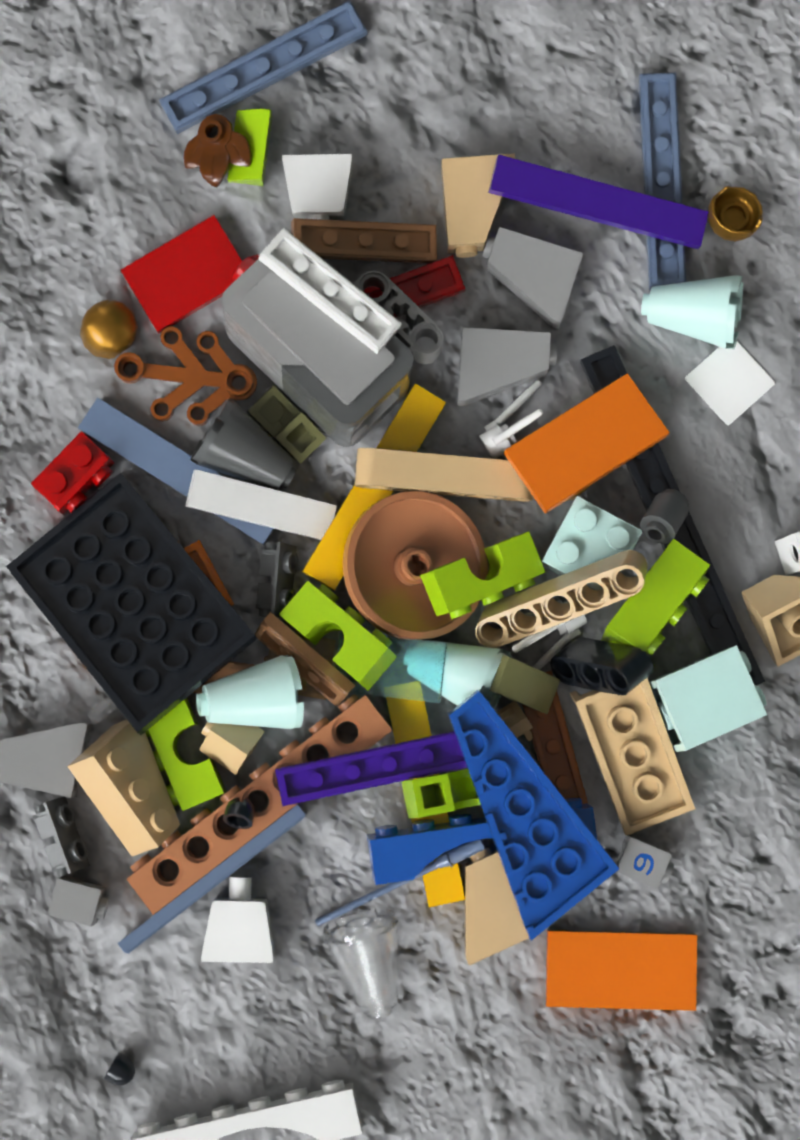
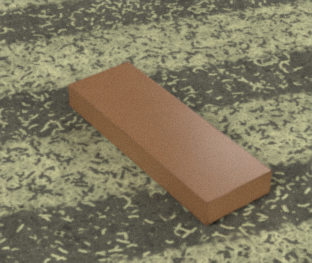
M270 612L261 622L255 632L258 640L277 656H292L297 665L299 675L333 705L338 707L355 687V684L273 613Z

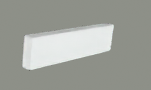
M285 228L259 254V260L375 353L378 354L401 328L402 323Z
M193 470L185 507L321 540L335 516L337 505L200 470Z

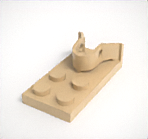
M648 678L625 696L595 690L582 695L577 691L570 692L622 830L626 836L695 809Z

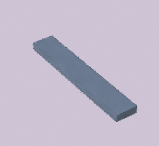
M351 0L159 99L160 104L176 134H179L202 122L207 116L217 114L367 36V30Z
M676 73L640 74L638 80L644 194L683 204ZM646 236L649 290H651L652 286L687 282L685 246Z
M98 397L78 427L79 430L186 497L188 496L193 470L222 476L214 470L196 465V463L190 460L191 456ZM214 514L262 545H265L274 531V528Z
M298 803L117 944L125 954L132 952L303 820L307 812Z

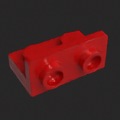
M81 431L30 484L58 512L65 515L68 511L71 513L87 500L84 494L94 484L99 487L110 477L113 472L110 467L115 462Z

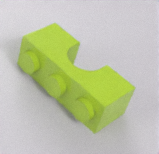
M530 532L513 536L484 548L489 561V572L484 580L477 578L471 572L466 558L450 562L421 574V579L436 616L449 613L451 619L471 612L470 604L482 600L483 605H487L504 598L502 591L513 587L515 592L535 585L534 577L546 572Z
M307 581L279 615L314 645L327 633L342 631L344 634L343 646L332 660L369 691L397 658L389 649L393 642L378 629H375L372 633L365 629L362 624L366 620L350 606L344 611L335 604L339 597L324 584L317 589Z
M188 698L184 699L145 732L147 737H152L157 749L153 751L160 772L165 770L171 784L167 785L166 788L174 807L180 805L182 811L227 792L213 759H208L198 764H190L184 761L178 753L177 742L180 735L185 730L198 725Z
M468 769L401 781L408 818H421L481 805Z

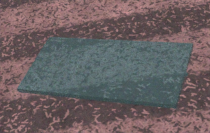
M341 632L339 635L337 653L340 651L344 643V634ZM387 637L393 642L389 649L397 658L369 691L336 664V669L355 684L350 693L440 703L447 643Z

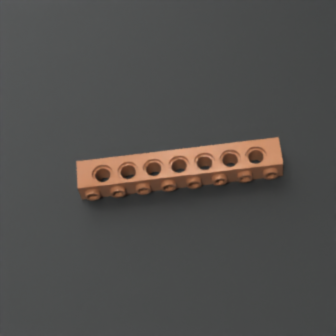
M356 694L352 695L338 706L342 712L332 721H329L325 716L308 729L312 736L301 745L295 739L279 752L282 759L275 765L270 767L266 762L252 772L249 776L253 782L242 790L236 785L222 795L219 799L223 805L211 813L206 808L191 819L190 823L193 825V828L181 835L177 830L161 844L164 850L153 859L147 853L130 866L134 873L126 880L153 915L298 804L282 806L275 769L309 762L308 750L315 744L323 745L328 750V758L368 750L393 731L366 695L360 699ZM346 721L354 723L358 728L357 739L349 744L341 742L337 737L339 725ZM255 790H261L267 794L269 805L264 811H255L251 828L238 829L234 834H226L220 829L219 820L230 800L239 797L240 802H243L245 798L249 799L250 794ZM195 836H201L208 841L209 851L204 857H197L190 850V842ZM166 859L175 861L179 867V874L174 880L164 878L160 872V865Z

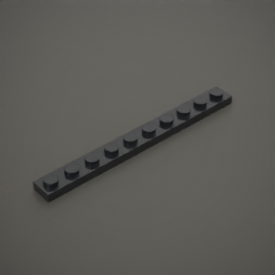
M615 345L580 360V364L594 394L627 374ZM659 443L625 463L646 511L655 496L664 490L675 489L680 492ZM688 512L674 539L710 564L704 575L710 580L697 597L690 594L686 602L710 655L737 645L739 651H743L750 661L751 672L749 674L754 685L761 684L765 680L690 512ZM670 543L661 544L663 550H665Z

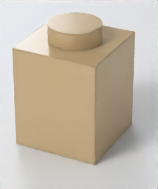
M207 722L201 732L206 738L199 751L236 775L255 750L265 731L256 726Z

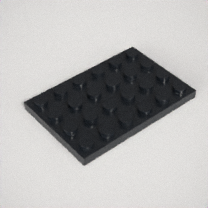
M121 473L6 566L140 735L145 733L258 639Z

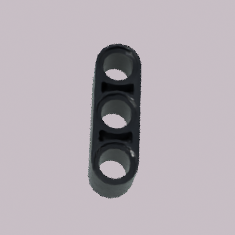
M583 637L574 640L550 661L554 675L562 683L620 696L627 695L650 676L654 670L650 657L640 648Z

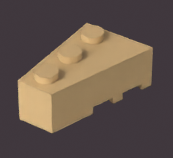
M127 719L112 725L67 766L131 856L158 848L180 826L146 733L138 734Z

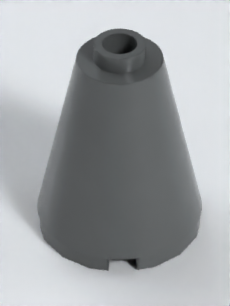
M229 398L224 401L213 417L203 439H200L190 458L196 465L275 490L280 486L286 489L297 471L292 467L294 459L235 401Z

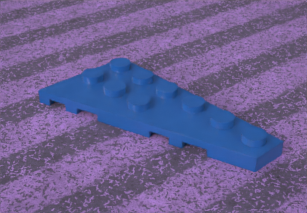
M477 690L449 712L448 715L528 938L532 941L617 872L619 867L482 693Z

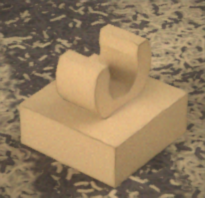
M513 701L497 711V714L516 738L523 734L528 741L532 740L533 737L530 729L533 726L517 702Z

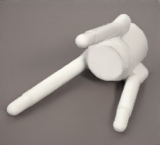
M540 380L535 381L500 416L484 427L486 432L479 437L492 459L502 456L504 460H508L504 455V451L517 443L513 434L542 416L543 411L537 409L510 427L507 424L502 425L542 385Z
M532 611L525 613L526 616H535ZM585 615L532 634L514 645L512 651L517 653L554 630L559 635L565 633L533 666L540 670L570 640L581 634L579 628L587 624V619Z

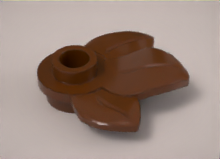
M219 114L209 115L201 122L198 135L188 142L184 151L185 168L194 169L199 167L202 177L213 187L220 185L229 169L230 163L240 167L251 166L252 156L247 138L240 133L234 132L231 122ZM218 126L217 136L211 138L212 129Z

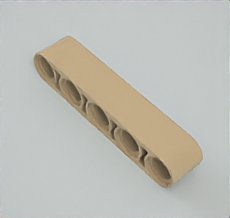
M378 448L357 449L355 487L401 492L421 491L436 495L505 501H533V495L508 460Z
M622 551L490 603L481 613L475 630L476 638L485 647L498 648L634 596L644 586L648 568L647 560L638 551ZM631 569L636 572L637 576L627 577L621 573V570ZM587 583H597L603 589L592 590L587 586ZM563 596L569 602L559 603L553 597ZM520 609H529L535 616H526ZM487 622H496L502 628H492Z

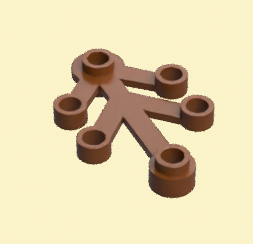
M173 326L163 329L160 340L166 349L172 350L185 368L143 363L142 359L132 352L121 354L114 364L116 375L121 381L128 384L137 383L142 378L183 383L166 397L158 398L151 404V414L156 420L161 422L168 421L173 416L175 408L204 386L218 387L219 389L202 403H193L188 407L187 418L195 426L205 425L210 418V414L228 398L236 401L246 400L255 393L257 388V377L254 371L244 364H234L220 347L216 334L211 331L200 333L196 343L203 354L211 356L221 372L206 371L183 341L181 331ZM171 332L178 334V341L174 344H168L165 341L167 334ZM206 337H211L215 341L213 347L209 349L201 346L202 340ZM128 364L137 365V372L134 375L129 376L125 374L124 370ZM243 377L246 380V385L242 389L234 388L232 384L235 378ZM159 404L168 405L169 410L166 415L159 416L156 414V407ZM197 408L205 411L204 418L201 420H194L192 418V412Z

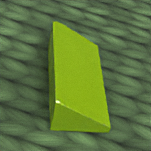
M271 109L236 111L234 132L240 133L247 138L252 160L250 167H240L230 163L227 182L256 186L264 185L273 117Z

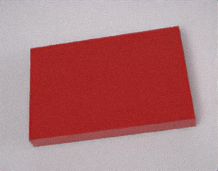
M213 215L122 268L120 271L159 334L166 327L175 325L222 297L225 290L231 285L234 270L242 260L217 218Z

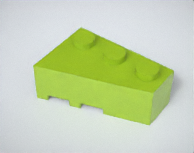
M673 539L646 574L641 591L629 597L609 622L601 641L634 646L653 656L665 640L661 633L669 623L675 626L688 608L683 603L690 594L697 597L710 580L704 576L710 564Z

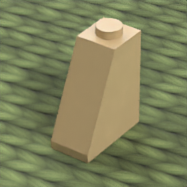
M513 153V154H499V155H503V156H506V157H510V158H514V159H515V153ZM498 155L442 159L441 176L447 254L456 253V257L468 258L478 255L477 251H484L503 200L502 196L488 193Z
M489 846L485 850L471 856V862L465 864V957L469 966L529 939L497 850L492 852Z

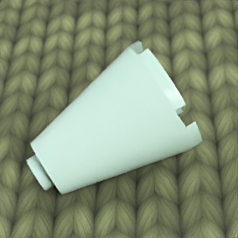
M732 275L652 286L650 294H643L641 314L647 315V320L650 324L725 349L734 350L739 333L734 332V327L737 328L742 312L743 276Z
M419 640L416 645L411 644L409 646L404 664L408 666V674L458 706L479 690L495 710L501 696L490 691L502 656L505 655L511 658L512 656L511 652L499 648Z
M280 655L203 685L202 693L196 695L199 716H205L208 723L281 729L301 727L304 717V702H298L297 690H302V685L294 658L289 655Z

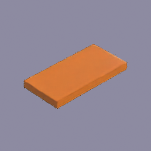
M627 373L504 451V455L546 514L668 437L670 432Z
M547 930L546 1007L696 1011L697 934Z

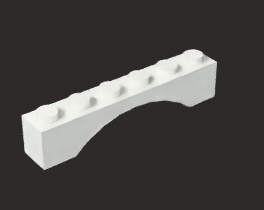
M339 1079L322 1084V1090L310 1093L307 1092V1088L288 1091L285 1093L284 1099L271 1101L270 1096L255 1098L248 1101L249 1107L234 1110L233 1105L220 1106L212 1109V1115L197 1118L196 1113L185 1114L174 1118L175 1124L160 1127V1122L158 1121L138 1126V1132L133 1133L129 1140H218L241 1130L261 1127L287 1128L308 1134L318 1140H339L361 1135L363 1126L353 1083L344 1084V1080Z

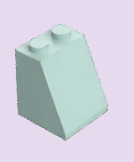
M737 645L649 681L674 752L687 751L767 715L764 708L767 705L764 693L759 686L754 685L749 674L751 672L750 661L743 651H739Z

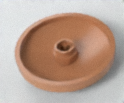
M408 491L397 493L370 506L353 525L347 537L343 553L345 585L357 610L378 630L405 640H426L439 637L462 625L475 611L480 600L470 604L472 611L460 617L451 619L449 613L436 616L420 575L450 562L466 558L471 572L477 578L484 580L488 574L485 546L473 521L451 501L428 492Z

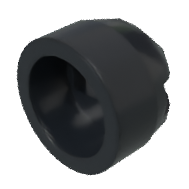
M235 797L227 804L223 821L234 828H251L255 817L253 803L247 798L240 802V798Z
M118 1052L104 1080L116 1086L128 1084L135 1075V1067L131 1059Z

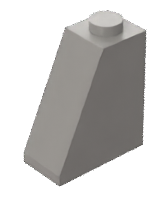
M499 227L496 237H488L482 257L489 258L487 270L549 326L559 329L583 253Z
M463 327L457 406H467L546 376L549 365H556L557 344L550 343L551 332Z
M80 722L0 740V782L70 798L77 797L79 782L67 766L88 748L93 724Z

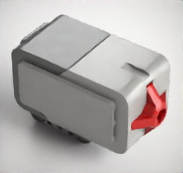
M259 254L248 256L234 270L231 285L222 296L221 301L227 336L336 444L343 447L354 446L407 395L413 361L415 360L421 364H430L438 359L444 340L442 330L385 274L375 270L367 271L353 284L362 291L371 286L380 288L383 294L378 298L371 299L392 316L393 314L398 317L402 314L406 315V322L403 319H398L402 323L401 328L377 354L259 260ZM410 328L412 331L408 336V330ZM421 337H430L434 340L436 346L426 350L420 348L416 341Z

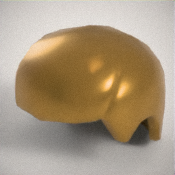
M724 187L712 197L708 206V222L713 232L727 241L736 242L749 238L759 229L763 221L762 205L756 194L744 187Z
M105 300L91 306L85 313L81 323L80 336L84 347L94 356L113 359L132 346L138 325L134 313L124 303L116 300Z

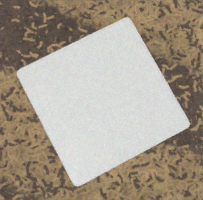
M738 341L734 350L718 347L685 377L689 385L726 425L734 422L775 385L774 380Z

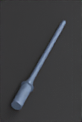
M483 840L464 843L443 853L436 861L428 864L413 880L437 868L449 866L452 868L454 864L485 850L486 846ZM413 880L389 883L315 919L317 926H320Z

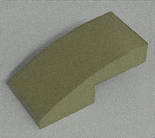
M274 385L247 410L300 464L327 439Z
M503 655L490 691L548 715L560 679Z

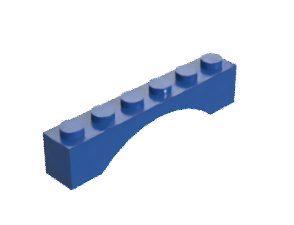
M581 798L565 799L597 839L593 807L588 803L582 804ZM459 814L450 816L449 822L435 824L433 819L412 822V828L400 830L397 829V825L376 827L375 833L367 834L372 879L375 885L413 880L429 863L443 853L464 843L492 838L486 818L472 819L471 814Z

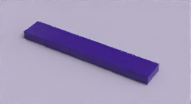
M499 154L496 157L488 193L694 249H699L702 245L709 213L705 210Z
M449 732L278 768L275 771L282 806L463 769L467 768L455 732Z

